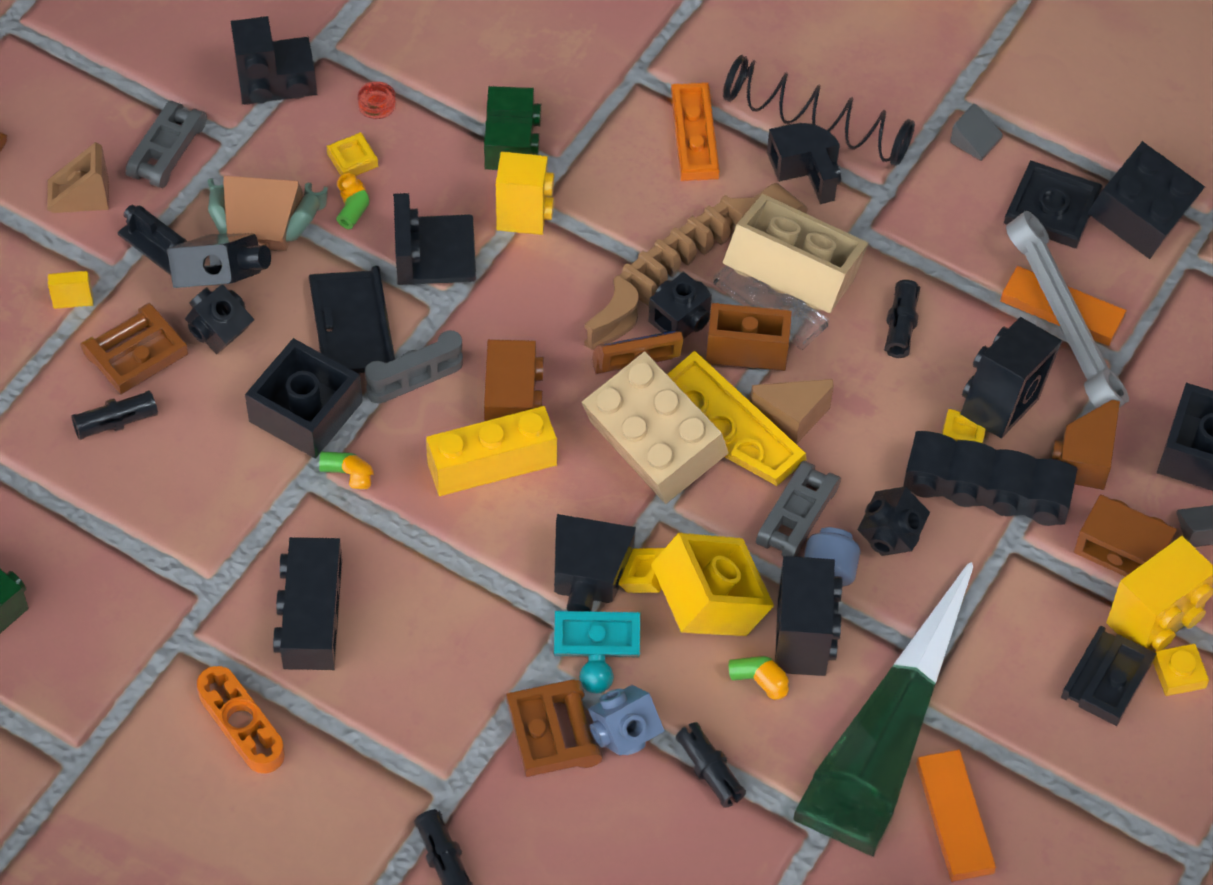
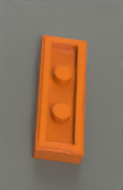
M709 82L671 84V100L681 181L719 179V163Z
M1017 265L1002 292L1000 302L1060 326L1034 272ZM1067 286L1094 341L1110 347L1125 318L1127 310Z
M960 749L918 757L916 766L951 882L994 874L996 865Z

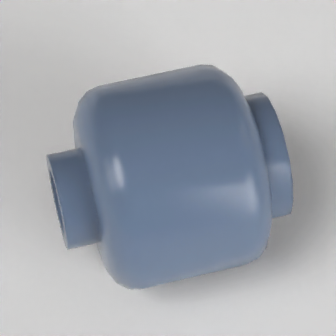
M825 527L820 530V533L810 536L806 544L804 557L835 559V576H842V587L852 584L856 578L861 550L858 543L853 540L851 533L838 528Z

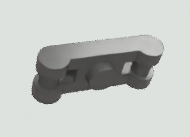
M172 100L168 101L126 165V175L137 180L141 178L148 179L151 185L163 189L170 179L171 171L195 135L201 133L204 129L207 114L197 109L189 111L183 109V105ZM151 158L158 160L155 166L148 164Z
M444 331L440 334L438 342L419 350L408 351L400 358L386 364L382 361L369 363L365 368L368 399L373 403H384L459 371L463 366L461 335L456 331Z
M803 460L762 525L756 538V544L767 549L772 546L782 551V556L797 557L829 500L837 492L841 477L830 472L825 475L815 470V465ZM810 485L812 487L817 488L818 490L816 492L807 488L806 486ZM781 524L793 529L790 536L778 531Z

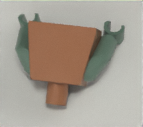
M224 176L222 185H215L213 178L207 181L210 191L208 212L220 234L254 233L257 236L258 245H266L270 250L286 251L289 242L297 240L314 219L317 211L325 208L327 205L328 187L324 186L323 191L315 193L312 192V183L305 184L304 196L302 197L303 191L298 181Z

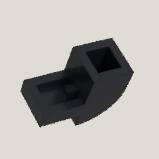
M794 123L769 129L767 155L778 181L781 182L808 175L820 204L835 201L837 185L841 184V172L837 164L840 144L835 136L826 129L809 123Z

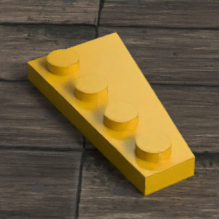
M695 350L667 374L722 433L729 452L725 458L776 486L793 473L803 460H807L806 453Z

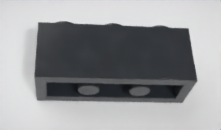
M289 537L288 554L281 553L280 579H286L285 590L277 591V616H283L282 627L274 628L273 650L274 653H281L283 669L335 670L343 562L340 538Z

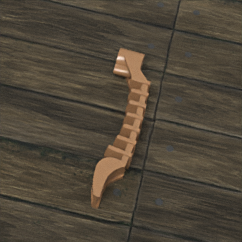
M779 183L770 185L754 198H729L727 195H724L720 203L714 207L708 205L704 212L696 218L692 215L688 219L687 224L679 229L677 227L673 228L668 237L664 240L658 239L655 241L654 247L649 251L639 253L638 259L631 265L627 263L623 266L622 273L613 279L614 295L611 302L585 323L587 339L584 341V345L594 350L596 346L611 343L629 332L638 320V301L641 300L649 306V298L656 293L662 283L667 281L668 274L671 277L675 276L680 269L681 261L687 266L691 264L696 257L697 249L706 255L711 250L714 239L719 244H724L730 236L731 229L735 230L737 223L762 194L806 214L807 207Z

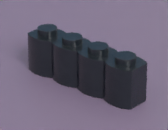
M916 431L903 487L906 486L915 495L923 498L943 496L962 507L985 506L1001 516L1025 515L1044 526L1063 525L1066 523L1078 468L1059 460L1036 459L1019 451L996 450L991 446L975 441H956L940 433Z

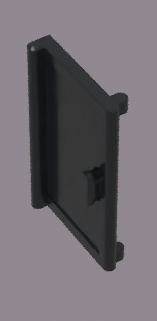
M373 266L371 271L309 275L320 353L356 373H365L366 366L373 361H382L386 364L395 360L379 266Z

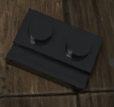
M1100 625L1064 687L1061 698L1066 701L1069 698L1079 703L1078 707L1118 726L1154 662L1157 653L1119 634L1114 636L1106 632V628Z

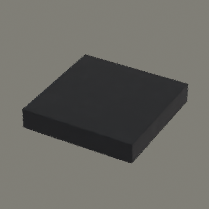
M1030 160L1005 215L1004 224L1007 225L1023 212L1029 211L1042 223L1047 231L1049 240L1077 249L1091 217L1087 213L1101 193L1103 185Z

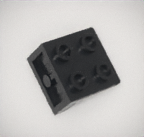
M409 193L393 194L397 284L474 282L476 280L473 216L445 215L418 217V208L410 209Z

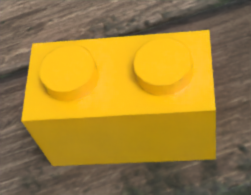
M511 152L500 153L496 177V222L498 231L543 235L545 220H552L554 211V197H548L553 195L554 173L548 172V156Z

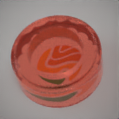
M380 81L370 82L362 86L358 92L360 112L372 119H382L389 116L396 107L394 89L389 84Z

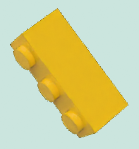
M545 406L426 436L427 464L439 496L557 466V437Z

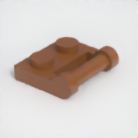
M150 303L139 308L137 315L98 338L90 337L80 343L88 360L100 369L120 394L125 393L188 355L185 342ZM145 327L148 328L140 334L136 335L135 337L131 338L130 340L126 341L125 343L121 344L120 346L116 347L115 349L111 350L110 352H105L110 348L114 347L115 345L119 344L120 342L124 341L125 339L129 338L130 336L134 335L135 333L139 332L140 330L144 329Z
M567 680L506 693V702L526 777L576 766L590 768L602 761L600 747L593 742L582 699L585 693L581 681ZM561 702L566 705L576 747L565 748L553 703Z

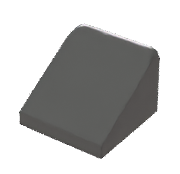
M973 103L955 122L950 143L982 161L1003 138V133L984 111Z
M1213 505L1177 510L1176 514L1183 536L1193 547L1213 545Z

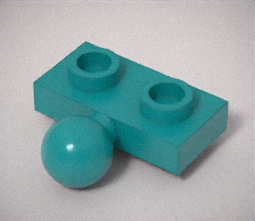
M555 611L554 656L588 657V662L582 667L579 675L583 688L594 694L607 691L613 683L614 674L610 665L605 662V657H640V612Z

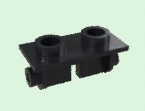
M128 206L124 212L127 225L119 230L117 234L171 275L167 248L188 241L148 212L143 206Z

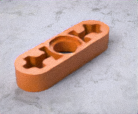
M212 666L205 669L197 679L198 694L203 706L250 769L262 774L277 770L282 765L285 757L283 741L278 732L231 670L223 666ZM216 682L218 686H224L226 697L229 701L224 704L220 694L216 690H210L211 684ZM237 711H246L253 716L251 723L243 728L231 726L228 720ZM257 734L258 740L266 749L271 748L272 754L266 757L263 753L257 754L256 744L252 739Z

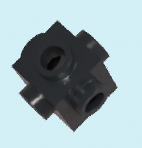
M683 271L672 281L667 280L662 283L656 293L649 298L648 322L661 333L680 331L684 339L693 331L699 332L709 322L712 295L702 282L694 281Z
M223 284L213 292L206 287L189 302L193 309L185 318L189 323L188 328L192 335L198 341L206 342L216 355L241 335L255 320L245 309L246 306L243 299L235 291L228 290Z
M906 486L875 491L871 502L865 509V515L857 530L870 543V546L882 556L912 552L919 542L920 534L930 511Z

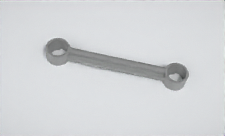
M1023 212L1006 225L1008 236L1017 249L1026 256L1087 379L1084 383V388L1089 399L1096 408L1110 400L1120 401V408L1129 401L1127 390L1120 379L1106 365L1046 245L1049 243L1047 231L1031 212Z

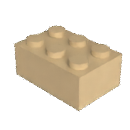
M762 194L737 223L723 264L733 268L736 273L742 276L753 277L768 284L771 289L778 293L789 294L804 301L812 309L831 313L853 283L869 243Z
M645 351L582 401L592 425L665 504L729 454L719 429Z

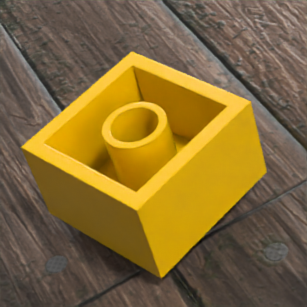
M678 533L651 563L681 633L747 636L774 607L773 601L743 538Z
M1180 536L1120 580L1106 624L1116 634L1151 651L1153 649L1156 651L1163 650L1175 638L1177 631L1184 626L1187 629L1194 627L1206 614L1204 606L1206 601L1213 595V565L1183 536Z

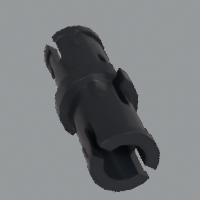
M900 280L896 283L894 302L887 314L886 322L889 325V331L884 350L885 352L887 351L889 356L894 358H904L909 355L913 329L918 324L919 316L916 312V306L920 294V286L912 280Z
M148 390L145 393L117 402L114 398L106 400L104 406L79 414H72L71 419L79 440H82L85 437L110 429H114L116 432L123 430L125 424L150 416H157L158 409L152 392Z
M698 722L689 724L691 733L687 731L686 727L682 728L677 733L675 739L681 744L695 764L694 772L699 779L707 781L724 808L733 805L730 800L731 797L738 803L746 795L747 791L741 786L726 765L727 757L722 750L716 751Z
M433 809L420 814L414 820V824L428 851L426 855L428 865L431 868H435L442 885H473L460 859L462 850L456 841H452L443 821L441 811Z

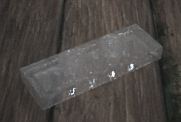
M727 265L714 275L713 284L742 306L791 310L789 341L801 350L828 327L829 318L818 310L807 306L804 301L789 294L778 293L771 289L768 284L753 277L742 276Z

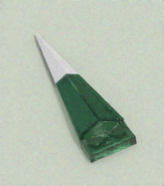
M972 562L965 566L814 772L813 778L795 810L793 821L874 857L891 824L973 570Z

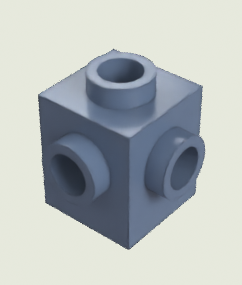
M630 685L625 689L611 690L600 697L599 703L588 708L594 722L590 724V731L595 741L601 748L606 747L620 756L640 751L645 747L646 741L665 731L650 694L634 685Z

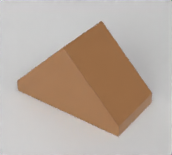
M95 142L48 179V211L63 213L109 210V178L101 144Z
M833 379L752 385L750 402L793 442L798 444L830 409L834 387Z

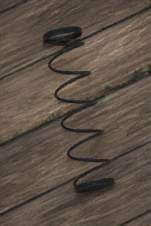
M740 55L735 59L723 88V98L725 101L731 102L736 98L748 77L747 102L752 111L757 112L765 108L781 88L779 112L784 124H791L796 121L814 99L812 124L816 125L815 117L821 88L820 84L816 86L800 113L794 119L787 121L783 116V97L788 73H784L769 99L761 107L753 108L750 101V88L756 61L752 60L748 68L747 56ZM741 65L737 81L730 92L734 77ZM850 97L838 118L827 131L830 132L838 124L847 110L845 140L849 149H856L867 141L881 121L878 137L879 156L883 162L890 161L891 165H899L912 140L915 128L914 120H905L896 136L890 157L888 159L884 158L881 150L886 110L881 112L864 139L856 146H851L848 138V129L853 97Z

